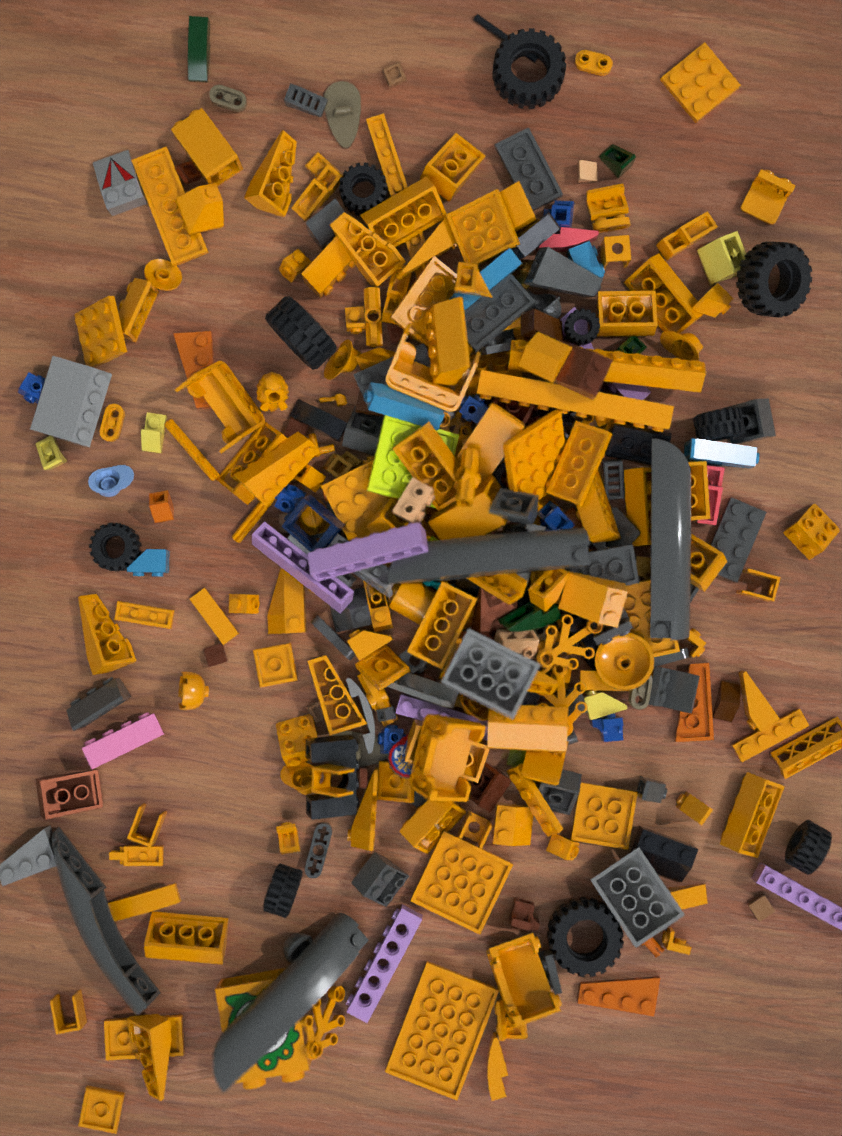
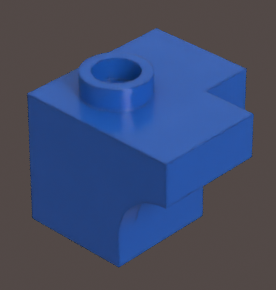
M555 200L551 209H544V215L549 212L560 228H572L574 201Z
M551 501L537 512V516L541 521L540 526L546 527L545 530L571 529L575 526L561 509Z
M616 713L590 720L591 727L600 730L603 742L623 740V718L616 716Z

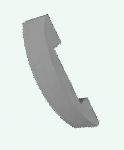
M348 678L346 682L351 698L359 696L370 732L362 735L369 754L373 751L375 741L373 714L364 693L353 680Z

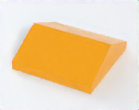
M537 332L525 346L519 367L553 383L572 347Z

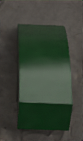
M189 16V81L208 82L210 58V21L208 17Z
M528 602L498 621L509 631L521 632L544 627L561 618L558 606L555 604L545 612L531 602Z

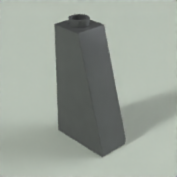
M544 247L539 248L524 284L588 298L597 295L601 289L603 279L553 249Z

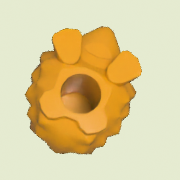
M274 372L263 375L257 384V400L262 403L260 409L262 411L269 410L274 412L278 408L281 411L288 408L285 401L289 398V390L283 376Z

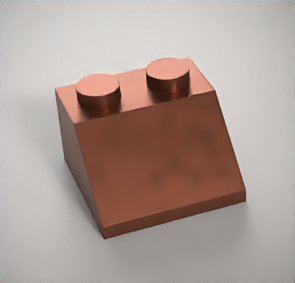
M485 761L479 782L468 780L471 786L469 799L491 812L512 781L500 770Z

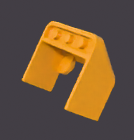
M408 323L387 373V385L394 390L445 411H456L472 379L481 353L477 351L471 367L455 386L433 383L430 367L414 361L417 353L416 348L405 341L412 325Z
M219 360L200 370L175 389L176 392L187 388L191 396L196 398L203 396L223 423L225 428L221 434L223 441L227 445L219 450L221 454L265 423L262 412L229 366L223 361Z

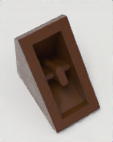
M720 681L713 718L732 722L740 706V685Z

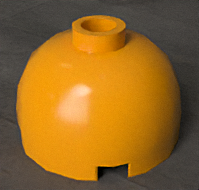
M182 671L178 697L182 698V703H178L179 709L194 710L203 704L204 697H208L209 686H205L204 679L199 674Z

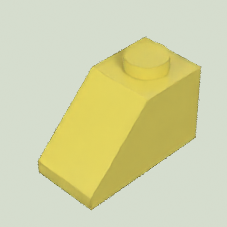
M590 690L585 692L586 696H583L585 703L588 705L587 715L590 720L628 709L626 704L601 691Z

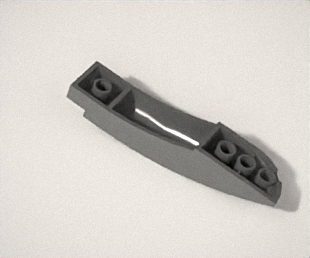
M652 438L650 638L681 640L690 636L691 471L686 457L676 446L667 441Z
M572 528L428 541L429 552L392 562L388 572V584L584 568L590 565L588 554L589 537L585 528Z
M59 827L53 832L52 846L60 883L73 920L85 945L103 974L134 1014L138 1015L161 992L137 963L124 942L108 906L104 889L107 887Z
M337 913L301 954L265 990L251 1001L221 1034L213 1051L212 1070L215 1081L223 1093L253 1067L312 1008L359 955V951L369 940L358 929L359 924L351 917L343 913Z

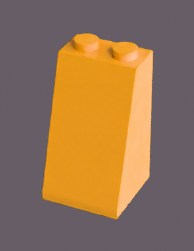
M203 108L192 111L189 117L183 121L176 122L173 128H171L173 135L207 184L216 183L218 187L243 170L239 157Z
M519 181L500 192L515 232L536 221V217Z
M493 402L456 456V459L461 464L463 450L466 448L478 450L480 457L477 473L481 475L480 482L484 481L492 475L503 459V443L521 432L525 423Z
M494 475L479 483L475 489L473 506L461 508L454 501L439 512L437 510L432 514L428 523L431 530L437 534L440 540L481 536L506 524L507 519L489 513L490 506L500 488H502Z

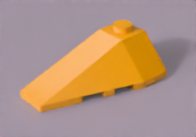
M284 130L280 132L250 181L244 199L255 208L281 217L286 216L292 199L290 183H293L291 172L292 165L295 164L297 144Z
M345 212L329 224L358 270L371 286L378 287L406 262L395 246L380 238L379 235L364 227L363 224Z
M280 568L267 614L268 634L307 632L305 586L283 568Z
M98 595L79 596L78 601L85 648L92 674L110 673L135 663L136 658L131 643L122 636L119 631L120 627L111 620L109 611Z
M159 1014L130 1016L127 1018L131 1042H136L139 1051L136 1053V1057L144 1067L142 1075L148 1093L155 1099L162 1101L164 1100L172 1039L171 1023L169 1019Z

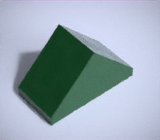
M612 144L599 158L617 178H620L632 167L636 156Z
M631 336L616 351L641 354L647 346L637 336Z

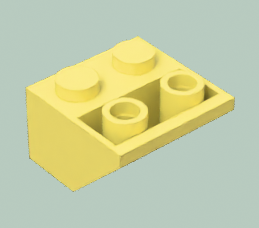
M738 231L720 237L697 250L710 286L735 277L737 271H740L741 266L739 265L742 260H745L744 256L746 255Z

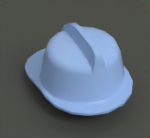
M126 465L98 469L90 475L88 484L94 492L104 497H113L120 490L125 489L131 484L134 472Z

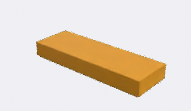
M203 588L189 599L223 645L240 634L206 588Z
M117 601L114 620L172 629L175 610Z

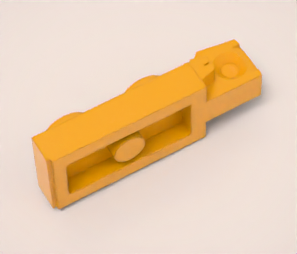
M145 845L120 846V850H111L109 852V860H120L119 864H123V866H163L164 845H153L152 847Z

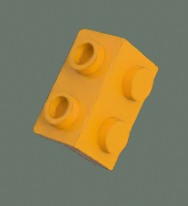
M624 184L586 191V206L591 221L601 217L607 218L629 213V207L624 195Z
M502 998L496 1001L494 1011L498 1020L496 1033L499 1035V1041L526 1039L528 1037L527 1024L513 1028Z

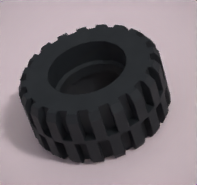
M529 28L527 32L524 29L518 30L516 35L511 33L508 35L507 40L503 39L500 47L496 50L492 73L493 81H495L494 86L496 91L500 90L501 98H507L508 104L512 106L515 103L521 109L524 106H528L529 109H535V105L542 107L546 101L551 102L555 94H558L561 89L566 71V56L563 51L561 52L562 46L560 43L557 42L555 44V38L552 35L546 36L545 31L535 32V28ZM526 54H533L538 56V59L545 65L547 73L544 78L537 82H524L513 74L511 70L512 63Z
M773 241L762 242L755 245L752 251H748L744 256L745 260L741 261L739 265L741 266L740 271H737L736 275L738 277L736 288H739L737 293L739 299H742L741 303L749 312L756 315L782 318L796 312L801 307L800 304H803L807 299L806 294H809L811 289L809 288L810 282L812 283V277L810 276L812 267L808 264L810 261L807 255H804L805 252L793 243ZM777 264L780 280L776 291L771 295L768 280L772 268Z
M285 296L266 314L265 320L270 327L312 370L318 369L336 352L337 346L332 338L312 315L292 297Z
M580 897V900L570 899V903L560 905V910L558 912L555 911L552 914L553 919L549 920L547 938L552 955L557 960L559 966L563 969L566 968L567 972L572 975L577 973L579 977H585V974H589L590 977H595L597 972L603 974L607 972L605 968L608 966L612 968L615 965V958H620V948H623L624 945L622 940L624 936L623 930L611 910L603 902L599 903L597 899L593 898L587 900L586 897ZM582 920L595 921L603 931L602 942L594 951L589 953H577L569 947L567 942V934L570 928Z

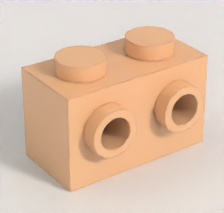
M412 477L394 507L393 514L409 524L421 522L425 515L424 509L427 505L430 506L435 498L433 488Z
M508 629L497 630L494 638L495 642L528 659L535 658L540 641L534 630L521 632L509 631Z

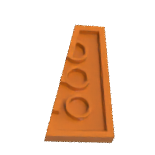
M211 331L173 333L187 379L214 363ZM203 396L200 398L193 397L197 409L211 408Z
M709 663L688 664L687 673L699 675L700 678L692 713L679 712L674 742L714 740Z
M660 977L580 982L577 1003L654 1017Z

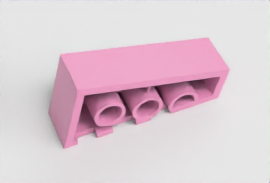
M147 712L139 716V721L133 724L131 721L120 725L121 729L116 732L112 729L103 733V738L98 741L93 738L85 742V747L82 750L91 769L97 768L164 735L155 714L150 715Z

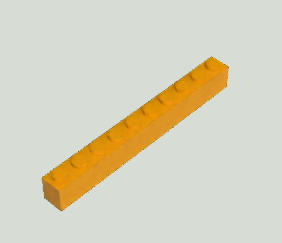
M511 340L508 370L531 373L519 367L528 342L524 340ZM588 349L613 360L604 378L605 382L701 393L706 375L705 362L681 360L679 358H663L661 356H646L639 353L629 354L620 351L611 352L602 349Z
M484 370L480 372L477 388L480 398L491 400L492 396L499 397L500 402L510 403L511 400L519 401L518 405L530 407L531 403L538 405L537 409L549 411V407L557 408L563 414H568V411L576 412L575 416L587 418V414L595 415L596 420L606 421L607 418L614 419V423L625 425L627 421L632 422L633 427L644 429L645 425L652 426V430L663 432L664 429H670L674 406L601 392H598L595 399L591 400L559 384Z

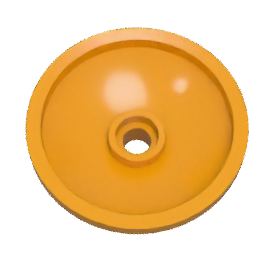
M628 633L624 636L617 635L613 637V640L605 645L601 643L595 655V667L599 677L605 684L617 690H632L640 687L649 679L654 668V655L651 647L643 638L636 634ZM623 662L629 663L627 667H623L621 664Z

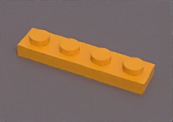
M798 708L781 717L764 731H756L731 746L740 762H744L805 729L809 724L801 709Z
M521 763L508 769L506 772L510 776V780L515 784L521 797L527 803L531 813L535 816L547 837L560 833L563 827L534 781L521 776L523 764Z

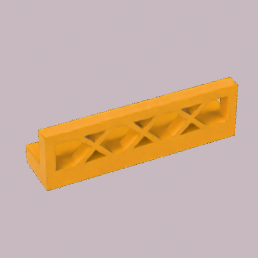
M516 573L467 578L509 605L523 597L527 585V580Z
M837 716L771 752V757L779 766L783 778L787 779L842 749V721ZM836 724L841 729L837 733L829 732V728ZM816 735L824 736L820 742H814L812 738ZM799 744L807 745L804 751H796L795 748ZM783 753L790 754L789 759L781 762L778 758Z

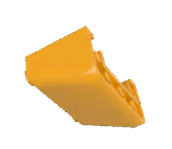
M427 714L423 721L411 770V788L429 801L468 802L471 786L468 780L463 778L471 743L480 742L483 739L486 726L477 722L437 714Z
M533 933L486 950L495 981L513 1028L561 1011L560 1006H562L560 997L551 991L538 955V948H541L540 941L537 936L534 937Z

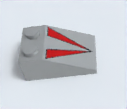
M129 150L93 162L102 197L107 210L112 216L148 204L131 161L132 158Z

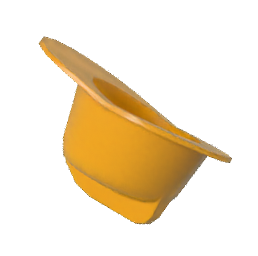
M669 330L661 334V344L670 353L681 360L699 361V353L703 349V345L694 334H679Z
M349 339L341 343L338 350L327 362L324 369V377L327 380L334 379L341 372H352L356 368L358 362L355 356L361 354V352L353 347Z
M316 499L327 509L326 505L322 501ZM307 506L299 517L300 527L308 535L324 533L330 527V524L310 506Z
M301 762L297 766L285 765L280 772V778L284 784L296 789L299 793L303 795L312 794V767L314 766L307 762Z

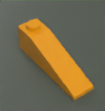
M446 217L398 274V279L427 264L434 256L437 258L446 253L451 247L455 249L458 244Z

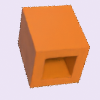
M169 491L149 493V508L154 522L174 520V506Z

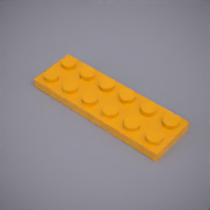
M167 146L132 159L134 169L173 267L208 254L209 252L201 232L188 234L175 199L185 194Z

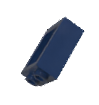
M308 495L305 497L301 496L296 501L295 509L287 513L284 517L285 522L281 527L307 550L314 552L318 548H327L345 524L312 495ZM307 506H310L330 524V527L318 542L295 523Z

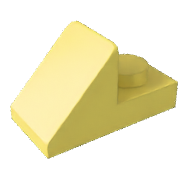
M147 412L145 428L141 429L142 451L162 453L165 434L164 424L167 421L166 415Z
M49 436L35 443L44 470H52L67 462L59 450L55 437Z

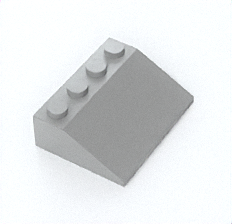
M52 356L30 430L83 447H90L112 374Z
M468 629L441 684L513 720L540 664Z
M639 847L591 879V882L635 948L685 916Z

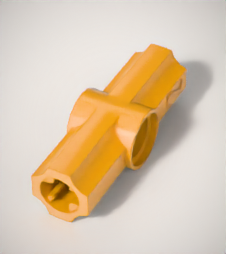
M364 288L366 346H383L380 288ZM375 313L379 317L376 321H370L368 316Z
M466 448L462 451L461 465L455 473L454 480L458 483L455 501L456 505L461 508L473 506L475 489L481 481V475L477 473L480 455L476 449Z
M362 674L357 676L373 710L392 707L385 689L378 691ZM396 714V718H395V719H391V720H387V721H381V722H382L383 726L385 727V726H387V725H389V724L395 722V721L398 720L399 718L397 717V714Z

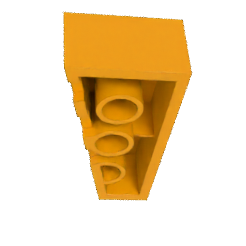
M296 432L278 444V448L272 452H266L263 454V458L257 462L247 465V469L242 472L238 471L234 476L258 501L267 506L313 459L319 450L307 437L300 432Z
M324 655L307 660L328 734L334 735L367 724L328 657Z

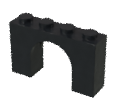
M351 735L305 739L306 759L311 763L336 761L344 767L354 768V772L343 774L342 780L337 787L352 790L353 794L342 797L323 794L306 795V814L311 820L356 815V808L359 807V800L356 796V789L359 788L358 778H356V771L359 769V763L356 759V752L359 750L358 741Z

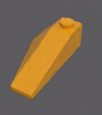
M377 767L373 771L352 824V829H348L347 841H351V847L373 851L375 844L379 772Z

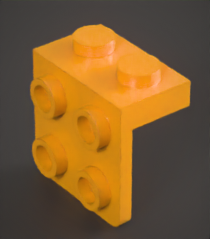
M761 169L755 176L740 209L742 212L767 224L774 225L787 198L791 195L796 185L786 178L775 176L769 170Z
M812 504L798 521L785 529L783 534L808 560H811L827 548L840 529L818 505Z
M307 714L278 722L276 730L281 756L286 766H297L301 762L309 761L306 759L305 739L318 738L313 716Z
M527 750L521 776L551 785H558L566 752Z

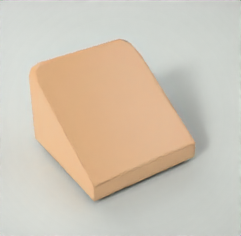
M579 160L578 183L597 182V163Z

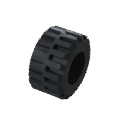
M365 162L363 166H360V163H356V167L351 165L348 167V172L346 170L343 172V177L340 178L339 191L343 205L348 208L349 212L352 213L354 211L355 215L359 216L360 213L363 214L386 200L388 195L386 178L382 175L380 169L376 170L375 165L372 164L369 167L368 163ZM360 182H369L375 187L374 192L365 198L357 197L353 194L352 190Z
M730 407L698 414L693 418L697 439L720 441L740 436L746 432L741 408Z
M112 522L108 523V525L103 524L99 530L96 529L94 531L95 535L90 538L92 540V544H89V548L92 550L89 552L90 556L94 557L93 561L99 564L101 568L109 571H125L142 552L140 550L142 544L138 540L140 539L139 535L135 534V530L124 524ZM120 536L124 540L125 550L120 557L114 559L108 555L106 545L112 537Z
M810 820L803 822L795 830L787 845L785 852L786 863L807 875L812 874L820 867L829 852L832 841L831 832Z
M281 863L277 865L265 896L263 911L284 918L290 914L302 879V870Z

